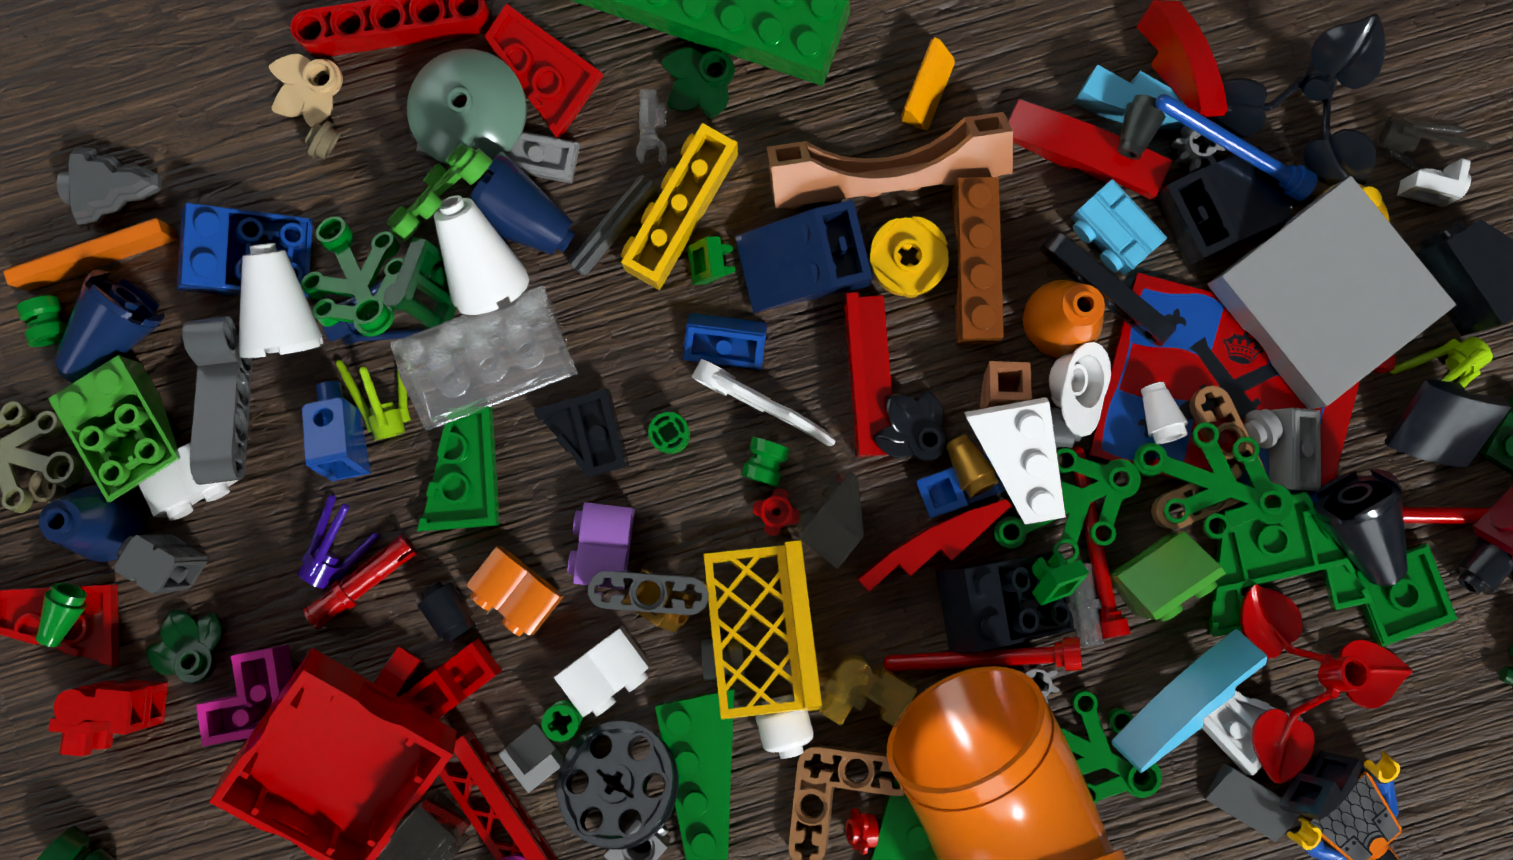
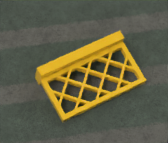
M801 540L785 542L781 546L704 554L721 720L800 710H819L822 706ZM777 556L779 572L769 584L751 571V568L760 558ZM751 559L747 566L739 561ZM731 562L742 572L730 587L726 588L714 578L713 563ZM746 575L764 588V591L751 607L733 593L734 589ZM779 579L781 594L773 588ZM715 587L724 593L718 601ZM768 593L783 604V613L774 625L755 611ZM728 597L747 611L733 629L718 617V609ZM750 615L769 629L756 647L737 634ZM783 620L785 621L786 634L778 629ZM720 627L728 633L722 643ZM773 633L788 645V654L779 666L760 652V649ZM732 638L751 652L738 670H735L723 660L722 650ZM755 656L774 670L761 689L741 674ZM788 661L790 662L791 676L782 670ZM724 668L733 675L727 684L725 682ZM778 674L792 684L794 702L776 703L764 693ZM737 679L756 693L746 707L728 709L727 691ZM760 697L768 703V705L754 706Z

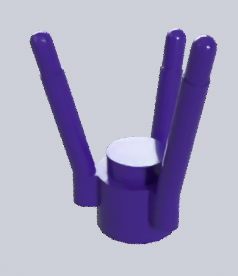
M330 494L327 498L309 548L301 559L304 563L297 573L302 580L321 589H326L331 580H341L346 571L379 538L377 532L372 533L340 565H337L340 558L330 551L329 548L344 521L349 505H341L320 545L336 500L334 494Z

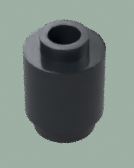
M1481 539L1456 567V571L1460 575L1458 582L1476 595H1479L1481 592L1492 594L1513 571L1512 555Z
M438 581L420 594L423 601L418 604V608L438 637L443 636L448 644L464 635L476 625L471 618L474 615L453 583L444 586L441 581Z

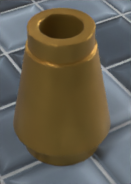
M962 435L946 445L961 491L966 490L970 498L978 496L998 484L995 476L997 472L993 465L975 444L970 441L967 435Z

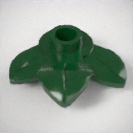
M683 48L669 54L662 60V67L677 79L673 83L668 97V107L670 109L686 112L700 106L701 111L709 120L724 111L729 101L727 86L732 82L735 74L734 63L728 54L717 50H711L702 54L693 48ZM713 66H718L723 72L718 77H712L708 74V70Z
M170 610L161 624L160 635L163 641L154 643L146 649L148 661L160 674H176L181 681L195 684L209 678L216 668V657L213 652L222 640L223 628L221 621L216 613L207 614L196 622L192 616L184 611ZM195 656V665L192 668H190L191 661Z

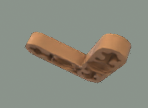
M1208 386L1199 389L1193 394L1189 407L1196 425L1217 421L1211 410L1204 412L1201 404L1206 402V394L1209 399L1217 398L1219 405L1214 408L1218 420L1226 416L1229 420V423L1216 426L1219 434L1223 430H1230L1235 433L1237 439L1249 437L1230 396L1224 389L1218 386ZM1208 429L1199 430L1205 443L1212 441L1213 435ZM1242 443L1238 446L1240 455L1245 453L1246 457L1252 456L1253 449L1249 444ZM1222 450L1226 460L1234 458L1232 452L1228 453ZM1239 462L1242 469L1246 472L1243 463ZM1236 463L1231 464L1229 467L1237 481L1242 472ZM1187 483L1156 498L1152 504L1151 513L1153 520L1160 527L1179 529L1240 501L1228 498L1213 506L1202 509L1194 515H1189L1180 524H1172L1163 516V508L1166 502L1174 498L1182 500L1187 498L1184 495L1186 491L1188 497L1199 493L1200 486ZM1184 509L1176 513L1177 519L1182 518Z
M812 745L804 750V753L799 756L796 771L789 837V854L792 860H822L828 847L834 787L891 796L905 795L901 786H894V781L891 777L880 776V785L872 783L876 774L875 761L883 763L880 771L892 772L885 753L827 745ZM817 753L821 755V762L834 764L836 762L835 755L841 756L842 759L838 767L839 779L832 778L835 769L823 768L819 775L813 774V767L808 766L806 760H811ZM852 759L863 760L868 766V777L863 781L850 779L846 773L848 761ZM808 794L820 797L824 805L822 814L814 817L807 815L801 805L803 797ZM799 822L808 826L822 825V831L818 828L813 830L812 844L819 846V850H814L810 857L804 856V849L798 847V843H802L807 835V826L799 827Z

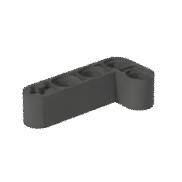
M230 316L185 321L182 329L183 343L188 355L198 366L190 448V470L193 480L198 485L241 480L244 478L246 470L252 358L240 357L238 349L239 328Z

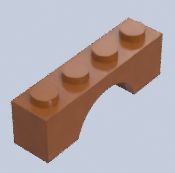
M999 177L958 178L952 188L953 229L956 234L958 247V290L955 303L956 345L996 344L1004 338Z

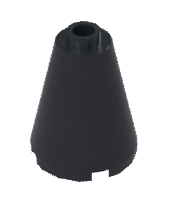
M1370 469L1372 475L1358 477L1356 471L1330 480L1316 493L1318 501L1316 504L1313 502L1316 516L1368 582L1381 586L1396 584L1408 571L1402 491L1398 479L1391 472L1381 469Z

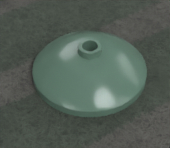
M457 49L437 56L421 69L414 79L408 94L407 117L414 138L431 157L448 166L450 165L445 161L446 158L460 143L466 148L471 146L474 150L481 149L492 161L500 152L507 154L519 140L526 122L527 103L519 79L501 59L481 50ZM459 96H466L467 103L461 108L455 107V100Z

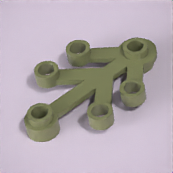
M11 401L6 403L0 411V429L7 425L20 429L0 439V488L3 493L1 502L4 508L16 513H23L32 506L33 495L30 491L20 487L12 464L42 472L47 481L61 487L77 484L84 475V468L79 458L66 452H55L47 457L19 449L43 435L50 438L59 436L64 431V426L58 415L52 411L41 412L34 421L28 424L31 418L30 409L21 403ZM19 410L18 416L12 419L13 414ZM53 419L52 426L47 429L48 422ZM20 494V501L14 505L15 498Z

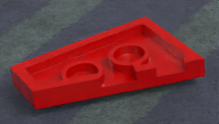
M506 3L484 37L498 57L515 73L527 98L535 109L539 111L555 137L561 139L604 77V74Z
M118 584L78 586L87 593L85 601L88 606L66 634L61 645L51 648L62 650V653L76 657L83 656L97 660L98 663L111 667L119 665ZM52 587L0 590V635L39 645L40 643L35 640L39 629L44 594L46 591L51 590Z

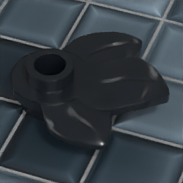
M929 390L925 391L917 401L905 394H889L885 397L886 413L891 426L880 430L872 437L876 446L889 456L897 459L913 455L922 461H932L940 457L946 449L947 437L941 427L944 419V409L939 399ZM926 433L933 437L934 444L932 447H928L923 443V434Z

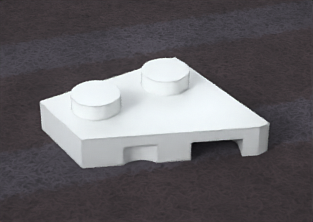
M1235 691V696L1204 718L1202 729L1245 775H1254L1262 765L1253 749L1251 741L1252 727L1260 714L1266 710L1277 708L1269 706L1270 704L1261 700L1245 697L1240 692ZM1299 716L1297 720L1303 721V719Z

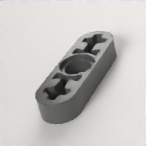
M606 570L592 577L588 585V596L594 605L603 609L694 615L702 611L709 599V590L701 579L693 576ZM608 577L611 578L613 586L626 587L625 578H632L633 582L629 590L631 604L623 602L626 594H613L610 597V601H605L603 593L597 592V585L603 584L605 578ZM643 581H654L660 587L661 595L656 603L644 604L639 600L637 589ZM666 581L675 583L672 591H685L687 584H694L695 591L702 593V599L695 600L693 607H687L685 599L672 598L673 607L665 606L664 603L668 596Z

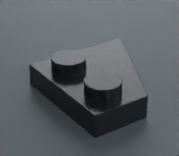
M610 389L599 390L534 409L535 416L540 421H544L557 437L558 443L565 451L573 455L576 464L587 477H594L630 467Z

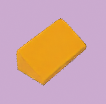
M936 37L931 39L900 118L902 119L901 122L922 130L929 129L955 64L952 54L942 41Z

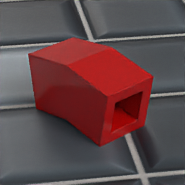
M398 646L374 683L399 697L423 661Z

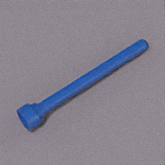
M1162 94L1157 97L1155 102L1157 109L1277 179L1279 186L1283 188L1284 194L1296 201H1301L1307 198L1314 190L1318 179L1317 174L1303 165L1286 166L1171 96Z

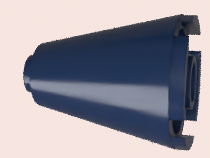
M500 152L488 167L491 172H488L482 180L480 179L469 198L473 200L502 238L553 255L556 249L564 253L576 232L569 229L573 221L506 154Z
M104 270L91 271L83 282L54 358V363L58 367L57 371L60 376L74 383L117 355L123 356L155 330L165 318L164 313L159 315L156 313L160 307L156 300L124 278L119 283L107 279L110 272Z
M97 483L90 484L50 502L43 508L39 516L40 530L47 539L89 560L98 562L119 559L117 552L122 543L130 536L144 535L147 525L145 506L130 490L112 502H107Z

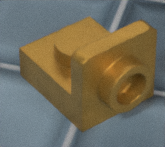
M642 568V570H641L640 573H652V572H650V571H648V570ZM651 580L640 583L637 589V596L644 604H654L659 600L661 590L657 583ZM666 582L668 596L664 603L665 606L673 607L672 598L685 599L687 607L693 605L695 601L694 596L684 591H672L673 585ZM628 592L623 602L631 604ZM635 611L654 625L672 632H677L679 627L684 625L690 615Z

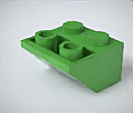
M1171 531L1110 573L1112 584L1133 615L1156 621L1161 619L1164 622L1179 614L1183 610L1181 604L1192 596L1201 598L1212 592L1218 586L1216 580L1226 573L1185 531Z

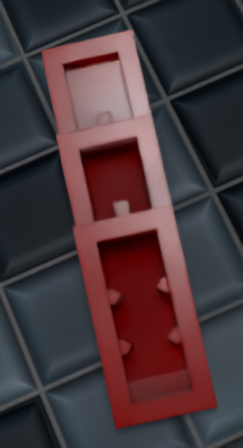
M1020 99L1017 100L1008 119L1013 130V143L1069 171L1077 168L1105 183L1113 179L1116 183L1148 199L1157 196L1172 163V160L1147 148L1138 160L1126 158L1117 152L1120 136L1060 112Z
M1007 499L998 500L960 512L932 525L888 551L856 577V580L870 592L897 566L906 575L912 576L938 551L946 560L952 561L1012 505Z
M478 638L445 664L431 672L406 693L399 696V698L439 720L502 672V669Z

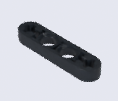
M1055 231L1041 245L1042 253L1075 282L1091 285L1098 289L1104 298L1105 306L1152 344L1162 347L1175 332L1174 326L1168 319L1063 234Z

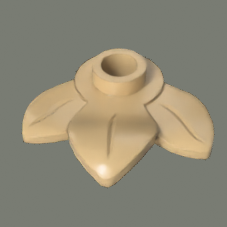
M290 54L275 60L269 65L273 75L284 83L272 105L274 113L286 117H297L303 114L306 123L311 128L316 123H323L330 116L333 110V96L338 93L343 83L342 72L334 62L328 59L310 61L301 54ZM322 75H329V80L326 84L318 85V80Z

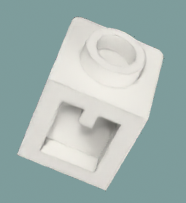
M1461 158L1445 167L1443 172L1429 168L1420 169L1400 181L1397 196L1445 207L1463 198L1471 184V175L1468 174L1471 161Z

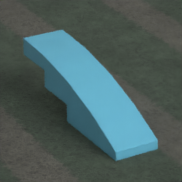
M1235 629L1199 657L1153 698L1112 740V745L1140 773L1144 772L1203 727L1205 717L1235 696L1236 686L1266 665L1267 655L1240 631Z

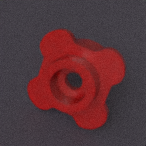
M781 488L775 489L771 497L764 501L757 500L753 505V513L761 517L765 524V532L771 536L778 535L781 528L789 523L796 524L800 519L799 510L793 508L788 500V492ZM778 508L780 515L774 516L772 513L773 509Z
M852 808L851 819H848L846 822V838L853 849H859L861 855H866L868 848L876 847L878 843V823L874 814L859 813L858 808Z

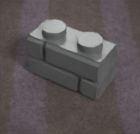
M173 534L136 535L135 537L130 536L122 543L117 552L119 559L114 566L115 572L130 581H136V585L151 594L176 592L192 588L208 562V556L194 547H187L186 542Z

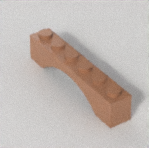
M1004 112L964 117L952 129L931 143L907 153L883 158L863 159L841 156L822 150L807 141L767 147L775 208L795 209L805 204L818 202L835 203L845 198L859 196L875 197L886 192L899 190L915 191L921 187L939 184L954 185L958 178L998 177L1000 175L1013 174V130Z

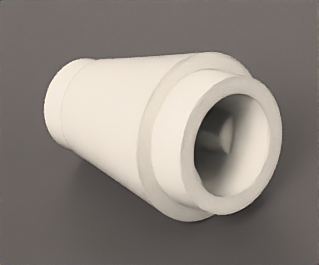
M1158 382L1141 389L1148 436L1154 438L1155 444L1169 443L1186 436L1188 433L1185 426L1188 422L1166 388L1165 383Z

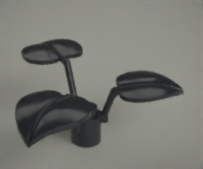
M1372 14L1357 21L1336 25L1321 33L1312 46V61L1308 66L1305 76L1296 77L1294 83L1271 102L1265 103L1267 90L1263 84L1255 80L1235 78L1222 81L1228 111L1224 116L1206 118L1239 138L1248 137L1260 131L1266 121L1264 111L1273 110L1297 89L1302 88L1303 93L1308 99L1313 101L1322 100L1323 102L1322 135L1324 138L1315 139L1307 143L1304 149L1306 167L1317 174L1318 180L1330 186L1336 185L1349 176H1352L1358 184L1364 185L1376 162L1377 155L1374 143L1366 134L1354 129H1342L1332 135L1330 132L1331 102L1333 99L1332 94L1338 81L1347 88L1357 89L1371 83L1380 73L1386 50L1385 34L1378 14Z

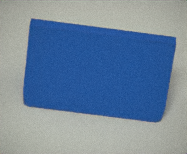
M690 313L686 323L683 360L700 362L703 359L712 364L762 370L768 324L751 320Z

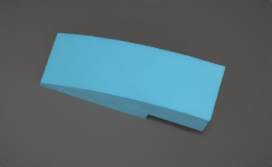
M1098 64L1073 104L1095 115L1119 123H1123L1126 105L1133 101L1135 95L1141 94L1157 98L1162 94H1167L1186 105L1170 87L1142 71L1131 82H1128ZM1165 114L1166 118L1159 129L1176 130L1182 129L1185 125Z

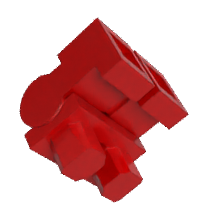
M134 679L120 683L114 680H107L61 692L55 699L53 706L55 717L50 718L48 730L51 732H62L59 754L86 756L91 754L92 749L99 750L112 747L113 734L126 735L164 723L168 682Z

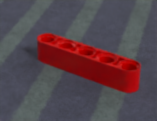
M366 0L300 11L293 17L290 31L296 41L310 55L324 58L477 35L489 27L492 15L485 0ZM470 5L479 6L477 12L473 15H462L466 7ZM439 11V15L434 21L424 22V18L429 12ZM400 17L398 24L394 27L385 28V24L390 18ZM360 22V27L356 32L346 34L351 24ZM321 28L320 34L315 39L308 40L312 30Z

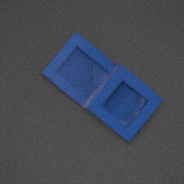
M984 455L987 458V460L991 463L988 456ZM954 467L916 481L930 519L1006 491L996 473L995 476L998 484L988 491L970 498L966 490L961 491Z

